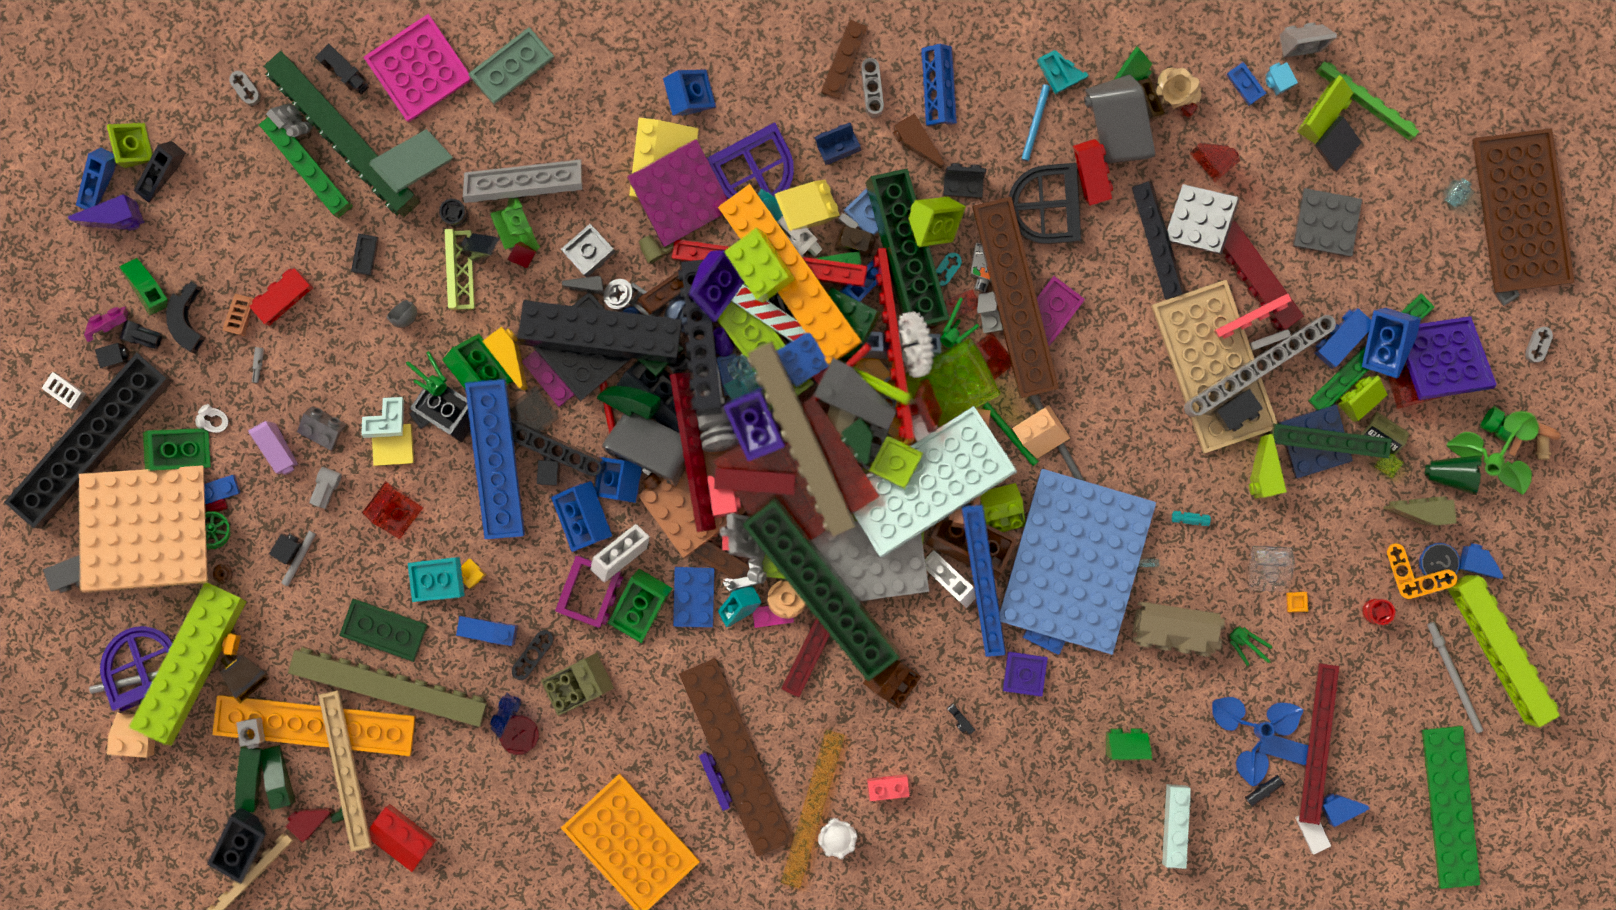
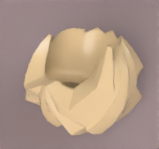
M1167 68L1158 77L1156 93L1161 96L1162 104H1170L1174 110L1179 106L1190 105L1191 102L1196 103V101H1200V82L1198 78H1194L1186 69Z

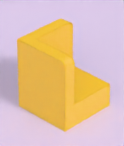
M468 559L461 566L463 583L469 589H472L487 575L472 559Z

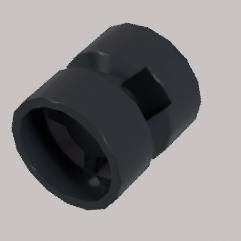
M447 199L439 208L442 220L453 228L463 227L469 219L468 209L457 199Z

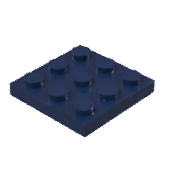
M1335 404L1279 422L1282 425L1345 433L1338 407ZM1285 445L1296 479L1353 461L1350 453Z

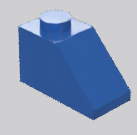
M1471 543L1470 546H1463L1460 570L1495 579H1503V574L1489 551L1482 549V545Z
M1331 793L1323 797L1322 811L1328 823L1333 827L1370 809L1364 803Z

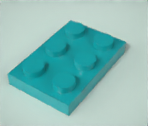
M460 557L408 563L412 602L465 596Z

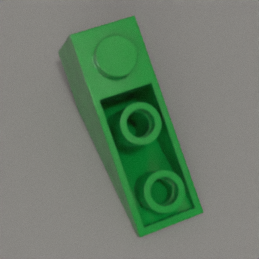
M138 258L119 266L149 316L167 308L166 296Z

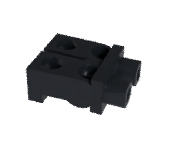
M329 43L315 56L327 70L333 67L336 75L351 91L355 89L362 95L369 88L363 81L365 77L355 66L352 67Z

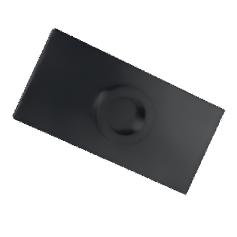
M358 233L351 269L352 273L372 276L379 237Z

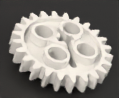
M904 313L903 316H900V320L897 321L903 365L906 366L905 370L909 372L910 376H926L929 373L928 370L931 369L930 364L933 363L930 358L933 356L931 352L933 346L930 344L929 330H926V323H923V317H919V313ZM920 342L919 345L909 347L911 344Z

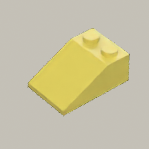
M826 180L813 181L775 194L789 231L820 226L840 216L838 206L834 202Z

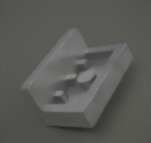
M312 406L303 414L297 433L332 451L337 443L340 432L346 427V424L340 421V419L323 412L320 408Z

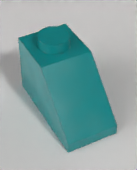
M750 586L734 590L720 607L718 613L727 628L752 614L762 602L754 587Z

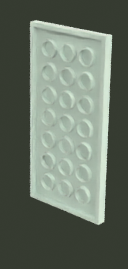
M974 406L910 446L922 452L923 456L906 489L870 472L841 490L846 503L881 558L1017 472Z

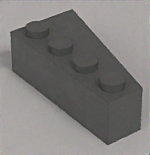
M80 555L43 569L51 592L59 590L60 593L72 590L71 586H81Z

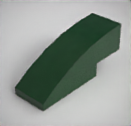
M608 386L597 396L598 400L628 416L636 413L647 420L659 410L661 401L660 397L649 392L625 386Z
M242 746L240 749L234 811L242 807L249 812H255L259 805L262 748L247 749L246 746Z

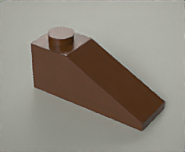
M915 113L894 125L893 135L898 143L901 141L903 146L939 169L944 167V161Z

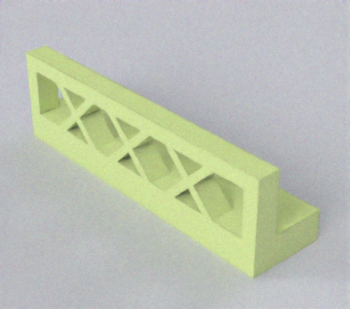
M445 229L448 308L451 310L475 309L473 260L468 258V263L463 268L457 264V258L461 255L462 249L456 244V236L467 235L469 238L471 230L454 231L453 229ZM463 272L469 277V282L464 287L458 283V277ZM463 292L469 295L470 305H459V296Z

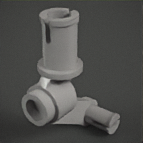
M761 549V558H751V560H748L750 569L747 577L734 580L726 578L725 582H723L724 586L733 592L745 587L763 584L767 578V573L764 572L762 565L765 557L764 551Z

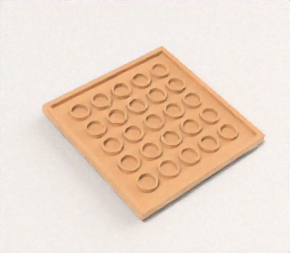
M189 466L157 471L145 469L79 474L80 578L82 592L208 583L203 466Z

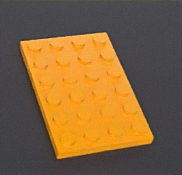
M621 773L561 827L566 835L635 910H649L700 862Z

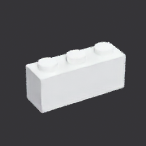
M635 524L593 557L590 570L605 583L647 549L650 537Z

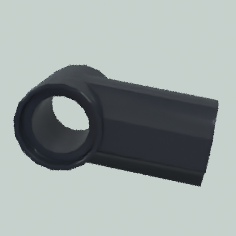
M127 320L124 322L119 339L158 349L163 334Z

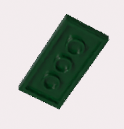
M352 598L339 636L415 662L428 624Z

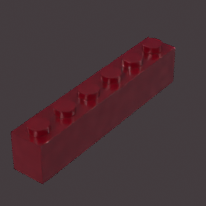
M1233 221L1223 249V253L1226 255L1224 259L1229 266H1234L1238 279L1241 282H1245L1249 287L1247 289L1248 293L1253 298H1257L1260 303L1259 308L1288 294L1237 222ZM1293 300L1287 303L1289 307L1279 312L1276 309L1269 312L1272 326L1276 330L1279 329L1280 332L1304 317Z

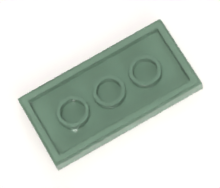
M528 27L468 73V76L490 102L495 105L552 61L554 55L531 28Z
M426 129L371 160L370 165L395 193H398L449 163L453 157Z

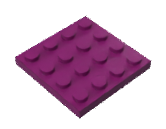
M697 139L686 143L626 176L664 247L723 215L718 207L728 200Z

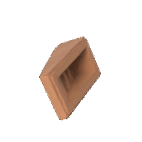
M239 294L234 295L223 331L245 336L252 312L249 306L254 298ZM238 300L247 302V306L238 304ZM236 308L243 309L245 312H236ZM234 315L243 317L242 321L234 319ZM232 323L239 324V328L231 327Z

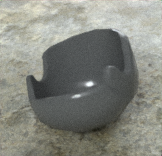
M404 300L388 313L387 319L397 328L408 327L414 323L417 317V307L412 302Z

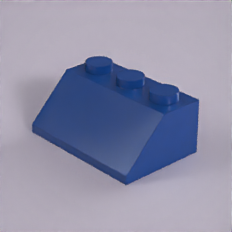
M592 481L574 486L551 497L572 552L612 537Z

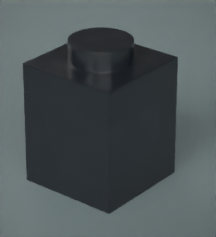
M115 343L95 349L101 369L108 370L129 362V350L123 344Z
M544 457V461L538 460L537 484L559 486L560 462H556V460L549 457Z
M288 533V535L281 534L269 555L284 564H290L302 543L298 542L299 538L292 533Z

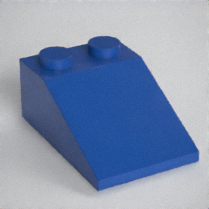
M1389 308L1374 310L1362 367L1399 378L1417 338L1421 318Z

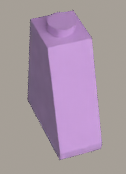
M265 421L248 430L275 473L287 475L294 471L293 467L298 465L276 423Z

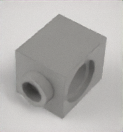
M262 718L236 723L240 746L247 745V749L260 747L259 743L265 741ZM249 729L255 732L254 739L248 737L247 732Z

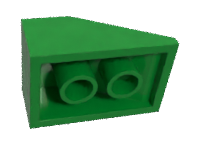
M206 429L151 430L143 432L145 469H148V471L171 470L189 466L211 467L209 433Z
M638 569L630 578L608 624L642 643L673 588L643 570Z

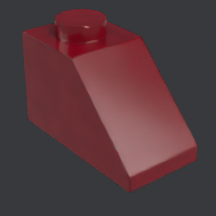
M332 808L303 809L299 812L294 811L288 817L289 823L285 827L303 843L311 837L334 810Z

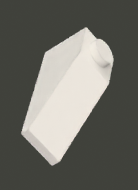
M933 550L925 559L926 570L967 608L976 599L975 588Z

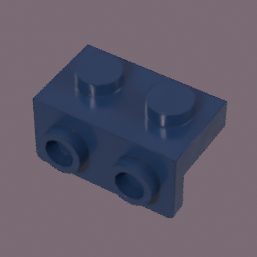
M850 122L815 136L817 149L825 165L862 151Z

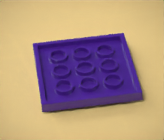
M1471 316L1419 325L1417 338L1406 360L1419 400L1489 390L1497 386Z

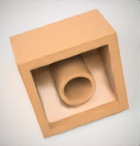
M1050 405L1012 428L1023 446L1037 459L1070 439Z
M117 713L108 734L107 755L150 757L154 755L155 740L129 728L135 714Z

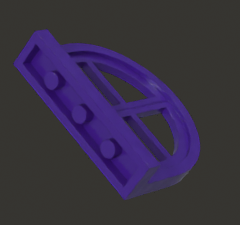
M775 122L706 158L724 194L729 199L737 193L733 188L754 177L760 188L773 196L778 192L788 190L793 179L794 164L792 155ZM772 138L781 155V159L759 170L749 150ZM743 154L753 174L730 185L720 165ZM783 162L782 180L779 186L771 193L761 173Z
M133 627L119 633L107 645L100 663V675L112 711L121 713L142 703L153 682L148 677L144 661L165 652L168 653L174 641L167 634L151 627ZM135 638H153L164 648L141 657ZM128 642L134 661L112 670L113 660L117 651ZM136 665L142 685L119 695L113 675Z

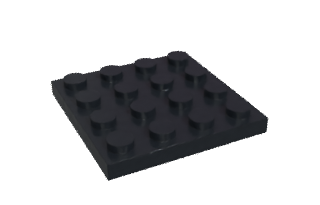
M590 292L572 305L605 310ZM532 346L580 402L633 359Z

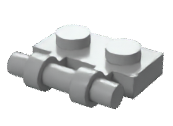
M291 103L271 108L266 113L279 129L284 128L288 136L297 137L310 132L313 128L309 122L301 121L304 117Z

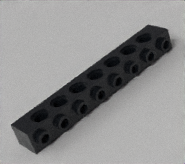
M703 260L681 262L682 269L678 270L679 281H683L684 287L680 288L681 299H685L686 304L682 306L683 318L687 317L688 323L684 324L685 336H689V342H686L687 354H691V360L688 361L689 373L693 372V379H690L691 391H695V398H692L693 410H697L698 416L722 414L712 320L697 303L691 302L693 298L689 295L692 287L689 283L694 281L699 265ZM695 317L702 318V320L698 322L693 321ZM698 335L704 336V338L701 340L695 339V337ZM698 354H706L704 358H697ZM701 372L708 373V375L705 377L699 376ZM704 390L710 391V394L707 396L701 395V392Z

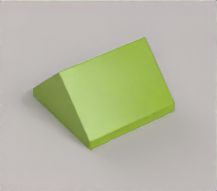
M145 123L107 125L116 164L123 168H129L149 162L152 157V151Z

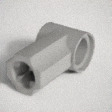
M321 467L317 474V484L309 503L327 509L332 493L338 487L342 474L326 467Z

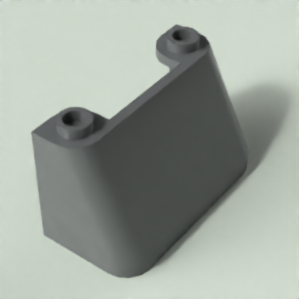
M1131 75L1085 89V105L1094 113L1099 142L1105 148L1104 162L1111 164L1155 157V148L1144 93L1141 85Z
M633 413L631 416L623 414L602 445L607 454L613 457L617 455L620 459L636 464L656 474L657 477H662L667 480V483L675 487L686 469L680 433L651 419L647 420L636 413Z

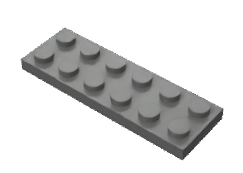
M580 159L465 172L463 186L464 203L583 190L582 162Z

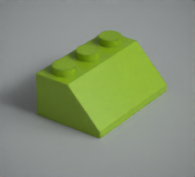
M1339 75L1329 83L1297 130L1298 133L1314 144L1318 142L1340 116L1339 114L1342 109L1346 110L1352 102L1350 97L1353 91L1343 77Z
M950 197L915 200L911 206L909 221L917 245L923 247L953 242L966 206Z

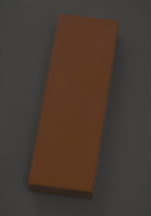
M676 272L638 298L639 303L649 315L681 294L680 288L684 287L683 281H679V273Z

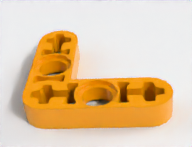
M1399 543L1389 545L1387 555L1402 597L1406 599L1416 598L1451 588L1457 583V575L1450 569L1414 578L1404 547ZM1393 547L1402 550L1399 556L1401 560L1405 558L1406 562H1398L1393 565V561H1397L1395 555L1390 554L1393 551ZM1400 565L1406 566L1408 574L1399 576L1396 573L1397 568ZM1446 573L1454 576L1450 584H1447L1446 581L1440 582L1441 587H1438L1434 577L1438 575V578L1442 579ZM1428 578L1434 582L1433 588L1429 590L1422 586V582ZM1419 581V587L1422 592L1418 593V589H1414L1411 595H1408L1407 592L1403 593L1405 585L1409 584L1410 587L1416 586L1414 582Z

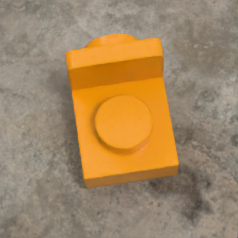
M228 634L223 640L221 652L237 655L241 635Z

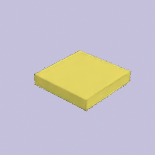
M403 424V436L372 438L373 466L414 463L412 424Z

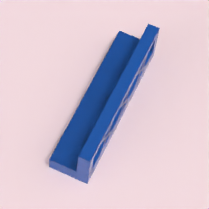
M936 44L921 48L926 126L941 123L948 125L957 124L952 46ZM934 51L935 57L930 62L928 52ZM932 70H934L936 73V77L933 80V82L930 80V74ZM935 89L937 91V97L933 101L931 99V93ZM936 108L938 110V119L932 120V113Z

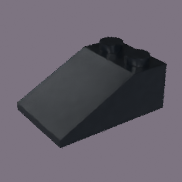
M448 386L438 396H433L429 391L423 389L410 407L412 411L461 443L471 430L467 398ZM425 403L435 418H430L431 416L425 408H422L420 411L416 408Z

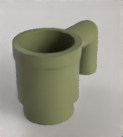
M648 235L638 242L648 264L661 259L666 254L672 252L674 248V243L661 248L652 235Z

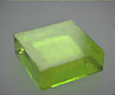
M1390 453L1389 458H1380L1375 468L1393 478L1404 462Z

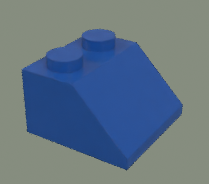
M677 70L663 78L673 116L689 115L716 107L706 70Z
M600 457L604 460L606 467L603 473L596 475L594 488L597 496L636 503L642 467L625 460Z

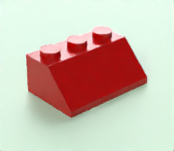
M391 804L383 809L369 829L371 841L411 872L414 871L437 841Z

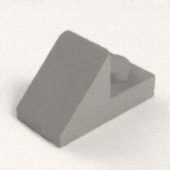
M994 293L979 294L977 313L981 314L983 333L1003 330Z

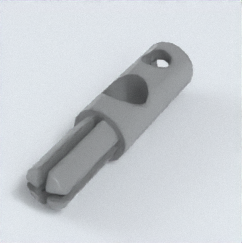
M255 347L252 368L253 383H259L264 348Z

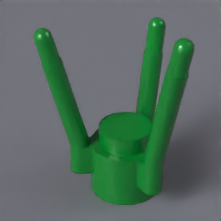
M959 298L940 337V342L947 348H952L955 344L960 345L967 336L979 328V324H976L959 336L960 333L957 327L961 319H958L953 327H951L963 298Z
M429 351L426 354L438 376L432 375L428 378L407 361L406 365L425 380L427 385L416 379L414 380L415 384L429 391L433 396L441 395L446 390L447 385L445 382L447 379L441 373Z
M1239 625L1229 635L1231 639L1229 643L1234 646L1246 666H1249V662L1238 644L1241 646L1247 644L1267 663L1271 662L1249 641V637L1270 649L1273 646L1248 631L1245 627L1242 628Z

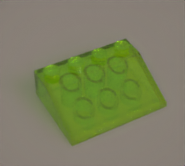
M971 338L932 358L933 363L930 364L931 369L928 370L929 373L926 376L913 377V375H909V372L905 373L907 392L911 395V398L925 415L933 429L948 423L973 406L976 408L1000 395V391L981 352Z

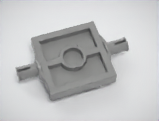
M734 513L728 514L727 528L722 527L720 535L728 537L729 553L752 559L761 558L760 546L743 526L744 521L749 517Z

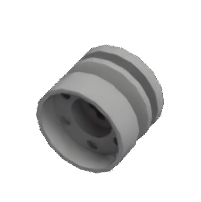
M721 407L722 414L697 415L698 428L704 432L700 436L701 441H703L702 449L704 451L719 452L740 446L724 407Z

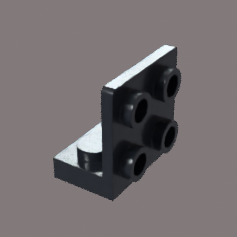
M952 163L951 166H947L944 173L943 196L982 199L983 181L987 169L982 168V165L976 164L970 165V167H962V164Z

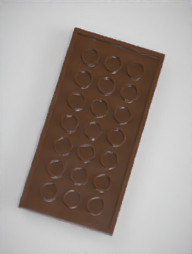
M1552 128L1472 139L1494 293L1575 283Z

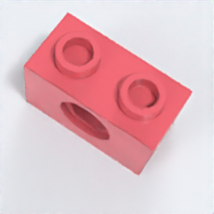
M906 774L867 779L870 801L910 797Z

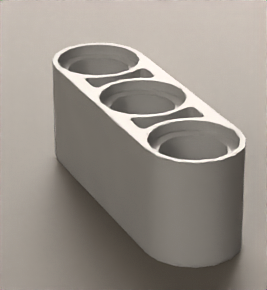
M867 58L863 61L861 67L865 110L868 116L876 118L882 114L884 107L880 68L876 59ZM872 65L875 67V71L869 73L865 70V67ZM874 84L878 89L875 92H870L867 86ZM872 103H876L880 106V109L872 111L869 106Z

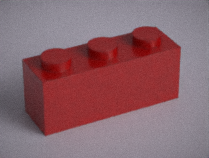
M1093 139L1074 145L1073 149L1085 201L1091 206L1112 199L1111 192L1113 191V186L1107 176L1110 171L1107 162H1104L1103 156L1106 155L1103 144Z
M295 268L288 269L282 274V279L271 283L267 287L268 291L263 295L256 296L252 300V304L249 307L265 325L270 326L314 288L299 270Z

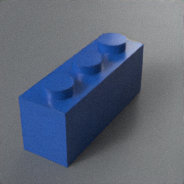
M1359 308L1349 309L1342 316V323L1340 325L1336 324L1335 329L1330 332L1331 335L1326 340L1324 338L1321 339L1315 346L1317 350L1314 354L1331 369L1337 367L1370 330L1371 319Z

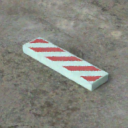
M745 285L741 286L732 300L733 303L791 342L806 333L797 320L769 301L763 303L756 300Z

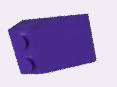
M124 194L68 216L70 221L81 226L128 229V231L136 230L140 227V224L145 223L137 202Z
M724 250L710 251L699 265L689 295L711 320L716 322L745 282Z
M764 387L732 399L723 406L748 461L785 447L779 425L773 416L772 404L768 405L764 394L766 390Z

